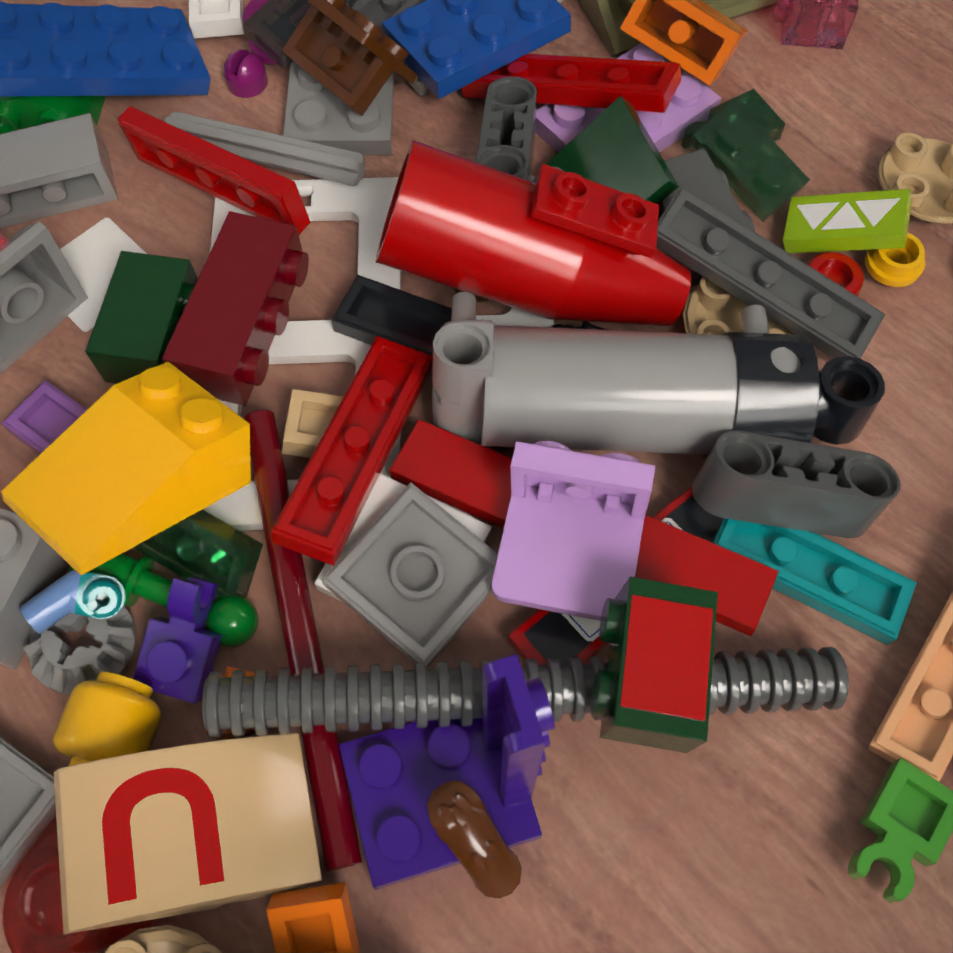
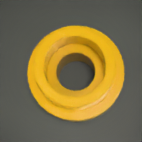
M908 232L905 248L867 250L865 255V266L869 274L878 282L891 287H905L913 284L922 274L926 263L923 244L917 237Z

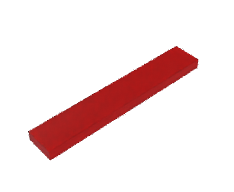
M419 419L389 469L391 479L406 486L412 483L424 494L504 529L511 498L510 466L512 458ZM645 515L635 577L718 592L716 622L751 637L757 628L779 571Z

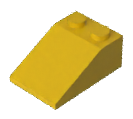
M166 362L113 385L1 491L3 501L76 572L83 575L250 484V424L170 362Z

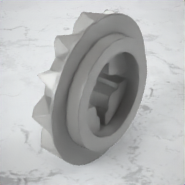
M124 605L116 615L106 619H96L69 613L41 634L31 627L32 633L29 644L23 647V650L29 658L32 668L30 673L49 689L70 695L77 684L88 680L96 681L101 671L119 675L124 670L135 647V625L131 614ZM86 623V631L94 637V640L101 647L97 648L90 645L89 648L78 646L72 655H69L71 647L63 641L64 639L60 637V634L62 632L68 633V631L80 632Z

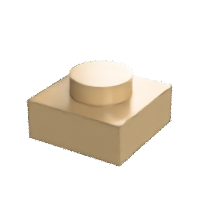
M292 389L282 454L311 458L343 396Z

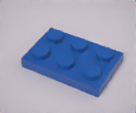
M426 0L416 6L407 8L403 12L381 22L384 34L409 53L404 62L418 75L438 99H441L571 32V14L557 0Z

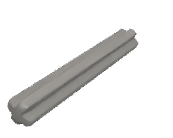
M176 111L163 120L170 125L256 164L351 186L358 185L365 175V157L358 152Z

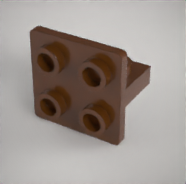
M307 0L312 5L282 49V52L361 116L364 115L394 70L411 84L418 77L413 70L404 64L409 53L384 34L379 27L363 14L347 5L344 0Z

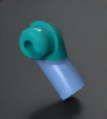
M73 570L22 604L19 610L30 626L37 633L41 634L69 613L96 619L110 618L123 608L126 596L122 583L112 576L94 572L80 575Z

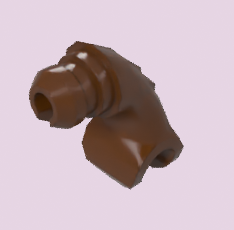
M455 780L443 783L433 790L427 802L429 821L437 835L465 868L475 887L485 896L502 898L512 894L521 879L522 867L518 856L508 847L488 814L485 804L472 788L463 782Z

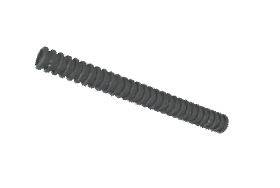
M805 647L798 650L797 653L790 648H782L777 654L770 649H761L756 653V656L749 650H740L736 653L735 657L728 651H718L713 658L709 715L715 713L716 708L725 715L733 714L737 711L738 707L742 712L749 714L758 711L759 706L767 713L776 712L780 706L788 712L797 711L801 706L809 711H816L822 705L829 710H837L843 707L848 695L849 675L847 666L841 654L833 647H822L818 652L813 648ZM575 656L569 657L566 664H560L556 657H549L545 661V665H538L534 658H526L521 668L525 681L540 677L550 702L554 722H560L562 716L569 714L572 721H582L585 714L591 713V699L598 669L607 670L608 662H603L600 656H591L588 659V663H582L581 659ZM482 660L478 668H471L469 661H460L458 668L453 669L448 668L447 662H438L436 669L427 670L424 662L415 663L414 670H403L402 663H396L392 665V671H381L379 664H371L370 672H358L357 665H349L347 673H336L335 666H326L324 674H314L312 667H303L301 675H291L289 668H280L277 676H269L267 669H257L255 676L246 677L244 670H234L232 677L223 678L220 670L211 671L203 687V724L211 738L220 737L223 730L231 729L234 737L244 736L246 729L255 728L256 734L262 736L267 735L269 728L278 727L280 734L284 735L290 734L291 728L296 726H302L304 734L313 733L314 726L325 725L327 733L336 732L337 725L348 724L350 732L358 731L359 724L371 723L372 730H381L382 723L393 722L394 729H404L405 722L416 721L417 728H426L428 721L438 720L439 727H449L450 720L460 719L462 726H471L473 719L482 718L483 721L482 668L490 663L491 660ZM591 713L594 720H602V716Z

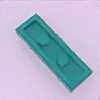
M723 518L712 541L714 544L778 570L773 589L885 645L897 640L917 582L817 533L805 530H794Z

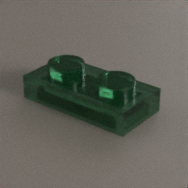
M736 100L698 129L690 141V144L696 150L703 148L706 150L715 167L722 169L725 173L729 186L763 222L786 204L791 197L799 193L810 181Z
M202 509L133 548L145 556L153 558L155 562L186 580L189 577H198L219 583L215 595L216 598L222 596H243L246 598L263 544Z

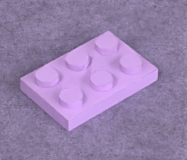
M643 43L638 44L617 58L671 62ZM681 68V82L665 113L636 111L660 153L717 114L721 97L701 80ZM546 104L536 110L535 133L558 153L607 108Z

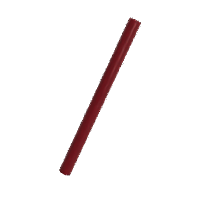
M269 410L253 411L245 415L243 419L250 424V459L288 666L291 675H301L303 667H312L314 674H324L325 669L302 554L272 543L271 530L290 497L275 414ZM325 725L314 726L313 733L304 734L302 726H300L326 872L362 863L337 731L327 733Z

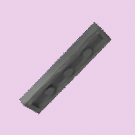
M680 186L658 221L657 248L747 305L757 304L763 306L766 309L768 318L795 335H805L813 343L814 347L831 358L842 356L861 358L885 316V313L683 186Z

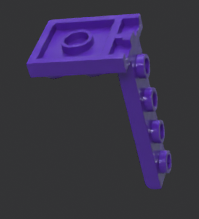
M517 654L492 661L482 668L483 721L482 718L473 719L471 726H462L460 719L450 720L449 727H439L438 720L428 721L426 728H417L415 721L405 724L404 729L391 728L339 744L371 882L375 890L460 864L449 847L439 838L429 821L427 802L433 790L445 782L460 781L476 792L485 804L488 814L509 848L542 837L531 798L536 778L542 775L541 763L546 762L544 748L550 747L548 731L555 729V723L550 702L540 677L525 681Z

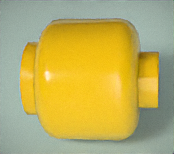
M103 671L99 672L96 681L88 680L77 684L70 694L52 739L54 747L59 752L71 757L68 767L149 751L162 716L160 707L155 701L150 699L153 689L137 680Z

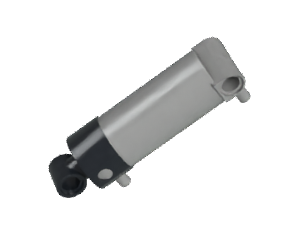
M459 292L452 298L451 321L445 323L440 328L433 340L432 423L436 427L481 446L515 447L516 441L529 444L539 441H553L563 444L569 449L709 455L718 438L725 432L734 430L811 443L814 436L825 443L839 445L850 443L858 438L885 393V382L881 373L872 364L851 356L835 357L826 362L822 370L819 371L813 343L805 335L770 334L766 309L757 304L749 305L741 312L744 333L727 332L722 335L494 325L492 320H476V297L468 292Z

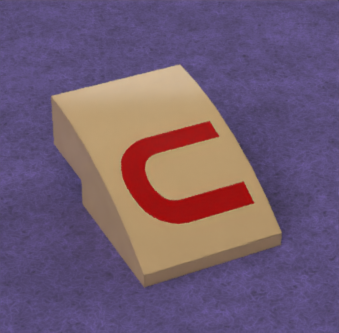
M299 733L246 737L169 747L59 768L54 772L63 934L212 910L227 903L272 896L273 893L303 889L322 881Z

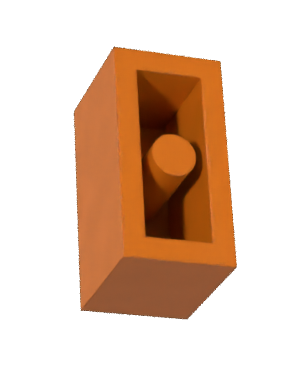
M635 0L620 27L622 31L669 61L680 63L682 69L709 86L720 77L748 32L746 28L701 0Z

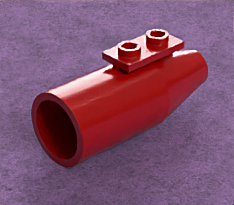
M414 140L410 143L397 180L375 263L547 319L671 326L680 316L691 286L690 270L656 248L658 204L644 200L635 194L624 193L585 179L576 173L565 172L543 163L538 171L537 181L534 183Z

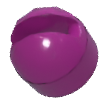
M238 49L228 55L224 63V77L228 90L233 95L241 98H250L262 93L267 87L268 78L260 57L244 49Z

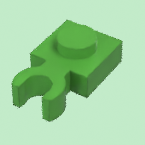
M902 758L892 762L859 822L878 836L874 844L862 847L852 855L848 865V875L854 879L863 878L870 871L873 861H879L887 867L890 873V883L885 889L882 898L889 903L905 899L910 894L915 881L914 869L911 863L912 858L924 866L936 864L953 831V791Z

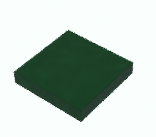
M622 96L617 98L545 164L551 167L557 166L565 172L576 173L585 179L624 193L635 194L655 204L662 202L679 187L632 104Z

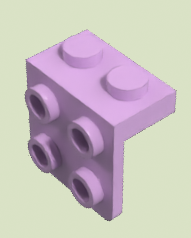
M516 441L510 466L511 498L492 579V593L501 602L601 621L606 599H615L629 577H635L644 518L652 491L656 466L639 463L634 457L622 453H607L598 456L571 451L567 446L553 441H539L534 444Z

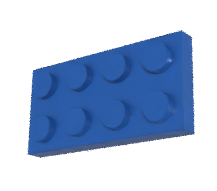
M0 2V97L208 95L211 78L182 9H170L163 6L134 8L117 7L108 4L100 6H70L58 3L38 5L6 4Z

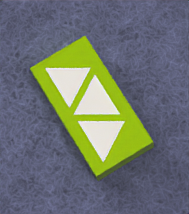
M910 189L791 197L783 236L785 251L788 253L905 248L912 204Z

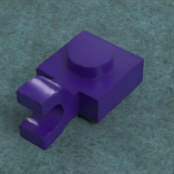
M189 577L188 580L173 578L167 601V611L170 619L161 616L149 618L133 676L134 680L148 685L154 692L193 704L203 700L204 682L208 678L209 673L213 671L222 634L204 629L219 583L198 577Z

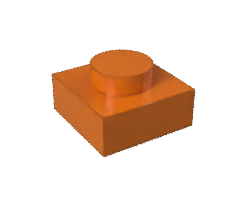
M346 882L272 894L266 912L276 953L361 952Z

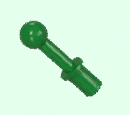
M122 553L89 571L112 576L122 583L126 596L124 605L128 607L133 606L142 597L167 608L172 581L152 573L153 558L143 556L138 560ZM71 566L69 572L74 570ZM237 594L224 595L214 599L205 627L208 631L222 634L220 645L237 647L248 642L255 634L259 622L258 612L253 603L247 598Z

